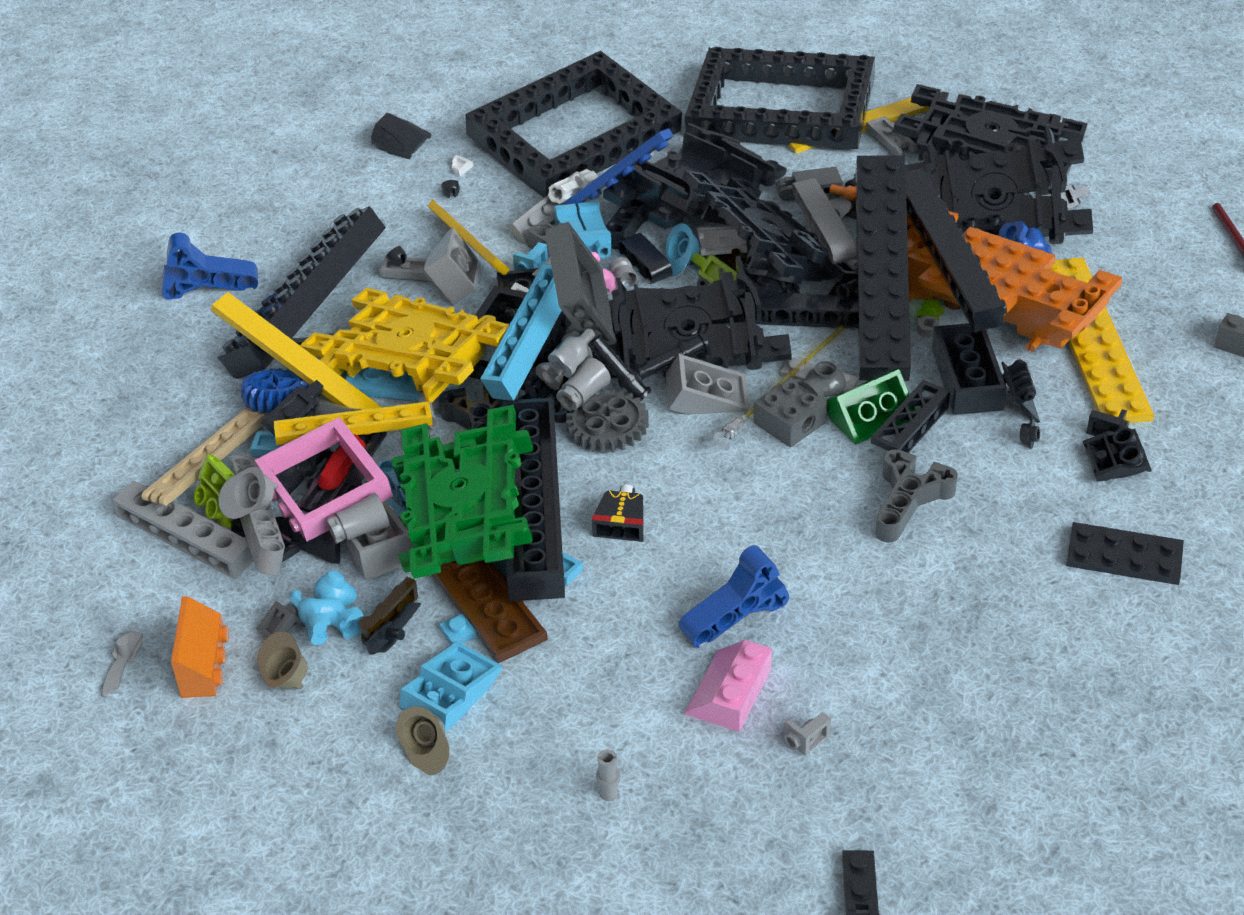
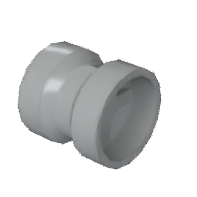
M620 257L610 263L609 271L614 275L615 284L616 278H620L622 284L628 283L630 287L637 283L638 275L629 259Z

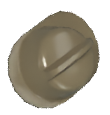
M285 631L275 632L262 643L258 651V666L265 683L272 688L279 687L288 690L296 687L302 689L304 687L302 680L308 671L307 661L302 656L294 637L290 633Z
M412 706L405 709L399 715L396 722V734L410 763L428 775L440 773L446 767L450 756V747L445 735L443 721L437 715L431 713L430 710L421 706Z

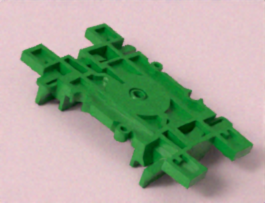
M514 405L488 409L487 427L455 432L454 442L442 445L440 437L430 439L427 423L401 429L404 455L394 457L392 459V467L398 482L402 481L400 487L406 496L407 511L401 513L400 518L403 526L408 528V535L413 546L412 549H409V552L398 554L404 572H411L413 579L440 573L441 564L457 561L458 565H463L485 559L486 563L514 558V546L532 542V534L527 519L525 517L516 518L514 514V509L519 506L516 497L519 496V492L515 485L514 469L520 468L522 464L519 454L533 451L529 432L527 430L516 431Z

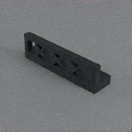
M923 380L872 435L870 443L887 451L896 449L909 453L949 408L950 391ZM925 390L935 395L930 397H922L921 394ZM912 406H921L919 411L910 412L908 409ZM908 420V425L896 426L895 424L896 421ZM886 435H895V439L892 442L882 438Z

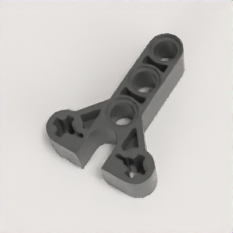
M896 449L887 451L884 455L883 478L890 482L893 490L877 514L876 537L882 542L887 543L897 541L918 506L938 499L948 500L953 498L956 493L957 471L952 467L933 462L927 473L917 475L914 474L916 455Z

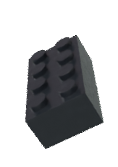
M969 323L934 326L932 351L944 388L950 391L949 403L953 415L1003 411L1007 386L987 331L974 332Z

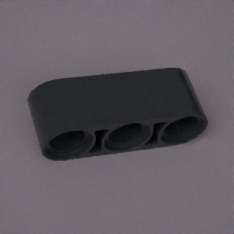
M637 233L618 241L619 253L621 255L624 254L629 259L632 266H635L638 272L651 282L649 284L672 276L673 271L669 260L642 233Z

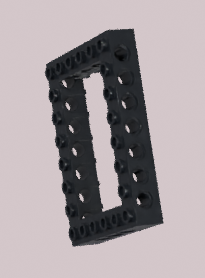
M709 47L685 114V127L686 124L691 123L705 130L732 137L740 142L784 145L794 143L814 147L858 149L875 79V57L868 55L854 56L843 53L836 55L823 52L805 53L803 51L785 52L783 50L764 51L762 49L746 50L742 48ZM725 79L735 80L736 82L749 81L755 83L797 84V86L846 87L840 113L717 105L718 99H721V89L725 86Z
M601 50L465 114L466 135L543 198L549 194V187L568 178L573 173L588 169L597 174L617 164L618 159L625 158L657 133L670 129L674 135L680 132L682 127L681 110ZM601 86L603 94L609 95L616 101V104L622 105L629 111V114L636 116L550 160L511 129L517 125H523L524 122L534 117L541 116L546 111L556 109L559 105L569 100L573 101L574 98L584 93H589L592 89Z

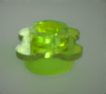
M926 300L922 303L921 310H918L916 315L918 318L932 316L939 321V316L945 313V309L935 300Z

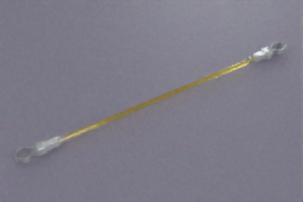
M845 322L772 389L787 379L792 378L803 364L806 365L846 327ZM754 406L744 415L736 417L732 422L726 423L722 428V432H716L713 435L711 446L715 445V439L727 438L724 441H718V448L726 446L728 439L735 438L739 430L744 426L747 418L754 413Z

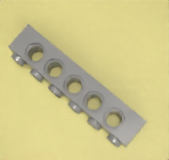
M133 481L112 499L117 517L234 580L254 562L246 537L239 536L226 526L218 525L207 516L195 513L188 506H182L174 501L165 506L160 503L157 504L143 500L142 493L149 487L147 485L144 486Z

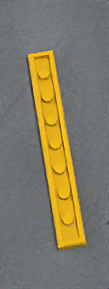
M910 97L867 111L862 132L867 131L866 123L885 116L891 122H896L901 114L914 116L927 112L930 107H922L918 104L910 103ZM790 143V145H787L795 154L815 148L814 146Z
M229 292L212 304V312L309 385L318 380L324 386L321 394L333 403L361 410L381 408L379 404Z

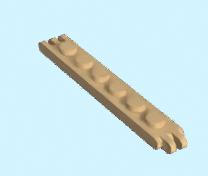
M245 408L144 490L142 499L167 506L193 483L198 481V476L207 454L214 455L219 460H222L253 433L258 431L263 426L261 424L262 420L269 413L260 414L259 411L254 412L249 408Z

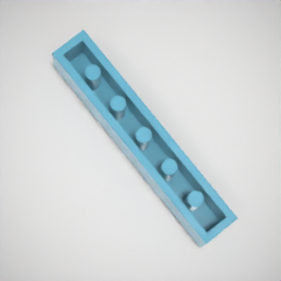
M543 264L480 378L493 399L514 401L562 311L558 305L551 265Z

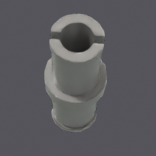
M606 749L599 752L597 756L598 770L596 772V780L600 785V797L605 801H613L619 795L618 783L621 776L616 763L617 754L612 750Z

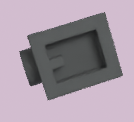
M275 601L256 629L268 638L275 632H288L295 622L303 627L305 625L300 621L298 610L292 604L288 603L285 607Z

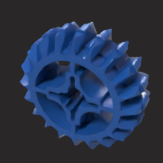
M262 369L261 372H253L252 375H248L246 379L242 380L241 398H243L246 408L251 409V411H259L260 414L270 413L297 387L304 386L307 389L309 384L289 369Z

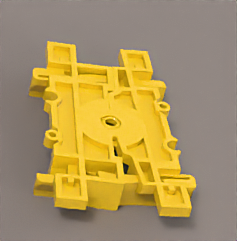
M366 287L351 299L353 308L361 310L348 321L351 330L339 329L333 336L314 332L300 346L313 356L320 357V361L338 375H341L346 370L348 376L353 378L360 370L368 367L391 371L394 377L402 376L406 371L408 375L412 376L416 390L419 392L423 390L426 401L432 403L450 383L460 385L474 371L473 367L486 351L485 346L492 345L498 347L509 324L498 322L491 315H485L478 320L477 316L465 313L464 309L455 314L453 307L445 308L426 303L423 297L416 298L411 302L410 298L397 294L389 299L387 292Z

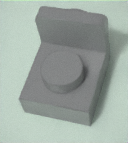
M823 712L814 719L807 720L802 728L790 719L784 722V740L792 750L798 749L805 756L829 738L831 734V718Z

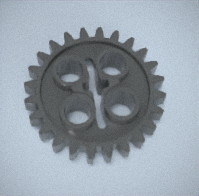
M601 389L600 394H594L582 406L566 414L567 431H569V437L574 438L575 444L581 443L583 449L591 446V452L600 448L601 453H604L606 448H610L611 452L614 453L615 447L625 450V444L633 447L634 440L641 441V435H646V428H649L646 404L640 403L639 397L633 399V393L624 396V390L615 394L614 389H611L609 393H605Z

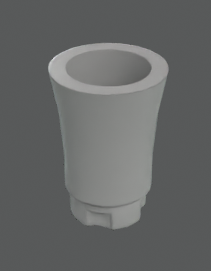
M585 358L575 373L557 392V400L564 409L568 411L576 410L596 392L610 383L609 371L597 359Z
M375 492L362 501L335 513V516L326 519L328 529L335 543L345 539L348 541L376 530L390 528L384 506Z

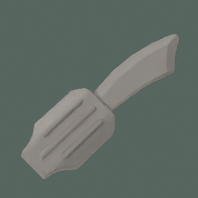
M130 631L116 641V645L111 652L115 662L105 678L102 690L103 697L119 689L126 664L131 663L135 659L143 644V633Z

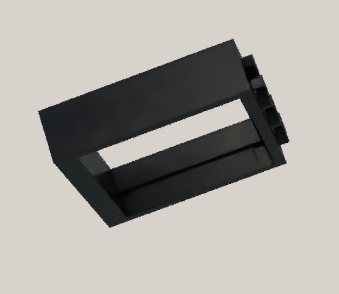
M494 286L475 316L479 320L485 315H491L496 318V321H499L508 307L519 309L527 292ZM563 311L560 312L520 390H525L526 387L531 386L534 380L537 379L536 366L539 363L548 362V356L560 343L568 327L571 326V321ZM480 359L473 367L474 371L468 377L481 380L480 378L489 361Z

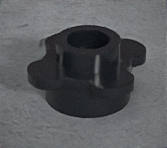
M1034 418L1030 419V423H1022L1020 428L1021 443L1028 444V448L1032 449L1034 443L1040 440V427L1035 426Z

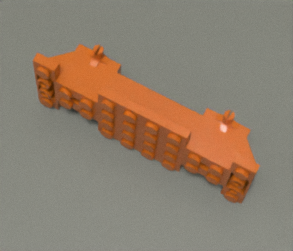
M907 214L909 302L915 298L933 303L937 298H941L959 305ZM969 227L963 233L965 241L971 244L974 256L979 257L981 268L983 271H987L991 285L996 286L1000 300L1003 299L1006 303L1007 314L1004 315V321L1016 325L1017 334L1031 339L1025 345L1027 351L1031 350V352H1034L1041 344L1061 349L1070 339L1072 340L1079 332L1088 327L1109 303V298L1122 285V277L1099 270L1086 283L1049 270L1055 263L1054 254L981 231L977 228Z

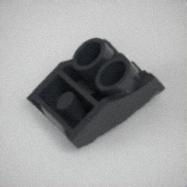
M386 113L375 124L371 141L372 144L388 154L411 159L412 154L422 146L427 138L430 139L432 136L427 130L418 127L412 122L399 118L394 114Z
M1123 427L1115 432L1107 431L1082 441L1097 481L1124 478L1145 471H1152L1136 429Z

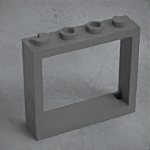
M569 222L559 223L557 226L545 229L559 308L580 334L588 328L594 331L596 338L598 335H601L608 345L617 343L603 268Z

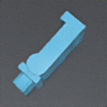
M598 201L578 203V215L575 204L554 206L555 226L559 223L569 222L590 252H596L600 258H608L611 255V233L605 228Z

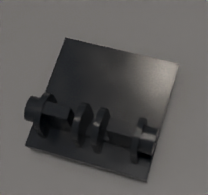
M1017 359L1008 367L1004 362H1001L1004 371L1002 375L1010 389L1007 391L1009 398L1014 404L1019 403L1021 405L1022 411L1028 418L1032 417L1037 423H1041L1033 401L1036 389L1027 363Z

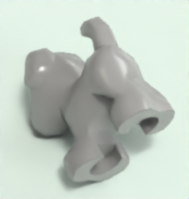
M587 328L582 334L573 331L563 336L561 345L548 356L549 362L539 363L536 366L537 376L545 381L551 389H559L563 384L564 376L570 378L585 358H593L588 343L595 337L594 331Z

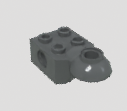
M821 361L811 369L805 379H787L754 402L753 423L791 448L826 423L827 401L825 397L835 396L845 389L846 380L843 373L834 363Z

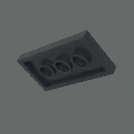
M1073 522L1066 566L1179 585L1184 540Z

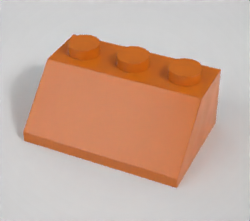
M182 596L171 664L181 698L216 696L217 686H222L223 672L220 669V665L226 663V649L223 647V644L229 641V627L224 625L220 613L188 596Z

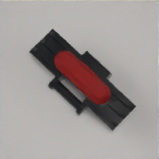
M387 432L353 435L372 458L387 436ZM340 445L335 452L331 451L328 453L322 468L314 479L308 481V490L297 505L300 510L311 512L362 485L365 477Z

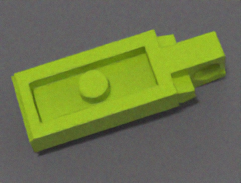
M697 252L693 255L691 260L701 267L698 271L699 275L711 284L719 280L718 269L720 268L723 269V273L732 272L734 281L736 280L737 271L712 254H709L707 258Z

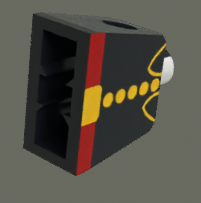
M627 484L622 485L619 491H606L592 517L593 537L643 542V495L635 493V488Z

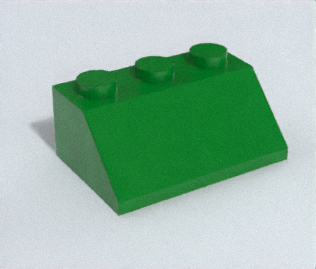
M898 369L884 373L826 399L827 412L831 421L856 445L870 439L910 394ZM915 406L908 408L910 412L916 411ZM908 420L896 421L895 424L898 426Z

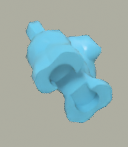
M331 570L315 583L314 598L308 597L303 599L301 597L302 592L299 590H294L289 595L292 605L298 610L300 621L306 627L307 636L312 644L321 645L326 642L328 638L326 634L327 625L335 626L346 639L360 634L359 620L364 617L362 611L358 607L346 608V606L353 604L357 599V590L344 579V576L339 571Z

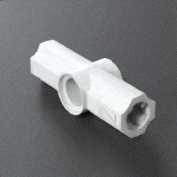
M588 169L575 172L568 178L551 185L548 197L552 202L563 203L598 178L594 171H589Z

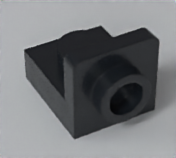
M1122 409L1118 417L1092 410L1089 415L1086 434L1096 436L1107 431L1115 432L1120 428L1128 427L1129 421L1126 420L1127 410Z

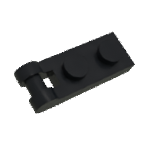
M842 850L845 914L880 915L874 850ZM856 910H868V913H857Z

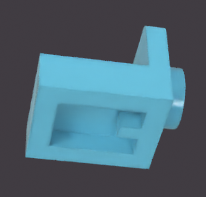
M538 242L527 255L515 252L513 255L514 270L540 268L548 261L547 244Z

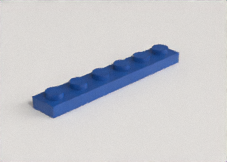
M670 129L657 133L561 205L575 204L578 211V203H584L589 198L592 201L602 194L601 189L604 187L609 188L613 184L618 183L617 178L621 175L625 177L635 170L634 165L638 162L643 164L652 158L650 153L655 150L659 152L669 145L667 141L674 137Z

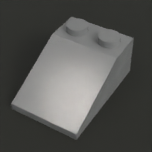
M452 227L426 260L424 273L430 282L436 283L442 297L445 300L449 299L455 305L476 290L481 261Z
M678 354L666 372L668 406L670 410L687 415L750 411L746 374L682 354Z
M386 501L382 502L388 516L390 528L363 534L348 541L344 540L356 567L365 579L377 578L383 573L395 569H403L398 554L409 552V549L413 548L407 528L403 526V523Z

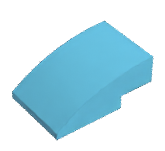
M457 641L423 664L420 669V676L401 688L399 707L405 710L412 706H421L430 710L431 713L437 715L443 721L446 732L485 694L502 671V665Z

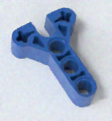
M177 232L172 234L168 241L167 265H164L162 275V295L167 300L178 299L184 293L201 286L243 291L247 288L256 289L258 286L257 265L248 260L205 255L190 242L188 235Z
M758 545L749 546L741 553L739 564L729 581L687 612L679 621V629L696 648H699L700 644L715 640L749 613L764 610L773 612L785 606L789 600V593L785 585L778 578L780 573L776 565Z

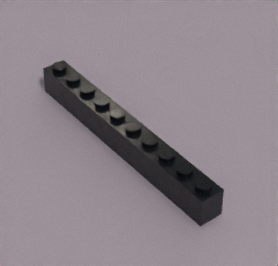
M923 168L906 171L907 214L973 331L978 332L1004 326V315L1007 314L1006 303L1003 299L1000 300L996 286L991 285L987 271H983L981 268L979 257L974 256L971 244L965 241L962 229H958L956 226L955 217L949 214L947 204L942 202L939 190L934 189L931 177L926 175Z

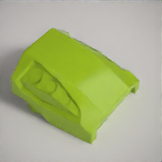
M207 454L198 476L200 485L194 491V502L197 506L206 507L205 512L209 519H217L220 526L231 528V521L233 519L227 518L222 513L219 507V495L224 483L235 475L221 460L214 455Z

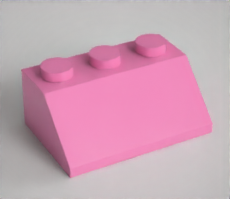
M743 640L719 649L692 697L685 715L740 732L771 671L772 648Z

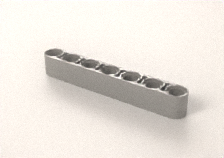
M816 178L792 183L795 200L820 244L828 250L827 256L831 263L837 264L856 259L857 252L854 241Z
M236 454L232 456L230 470L234 475L249 467H257L254 458L249 455ZM269 504L266 508L255 510L241 517L240 521L255 568L262 574L275 575L281 570L285 545Z

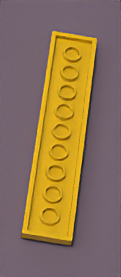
M1084 257L1055 260V263L1049 269L1086 283L1092 278ZM1105 307L1085 330L1079 332L1072 340L1068 341L1096 411L1115 417L1119 416L1122 409L1127 410L1126 420L1129 423L1153 421L1154 413Z

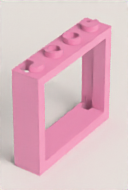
M340 417L254 460L256 466L272 482L278 484V488L274 490L272 502L278 501L277 505L282 516L290 518L289 523L293 531H299L307 542L329 531L327 518L335 516V513L362 501L374 492L378 495L381 502L393 497L388 478ZM339 443L368 482L304 515L275 475Z

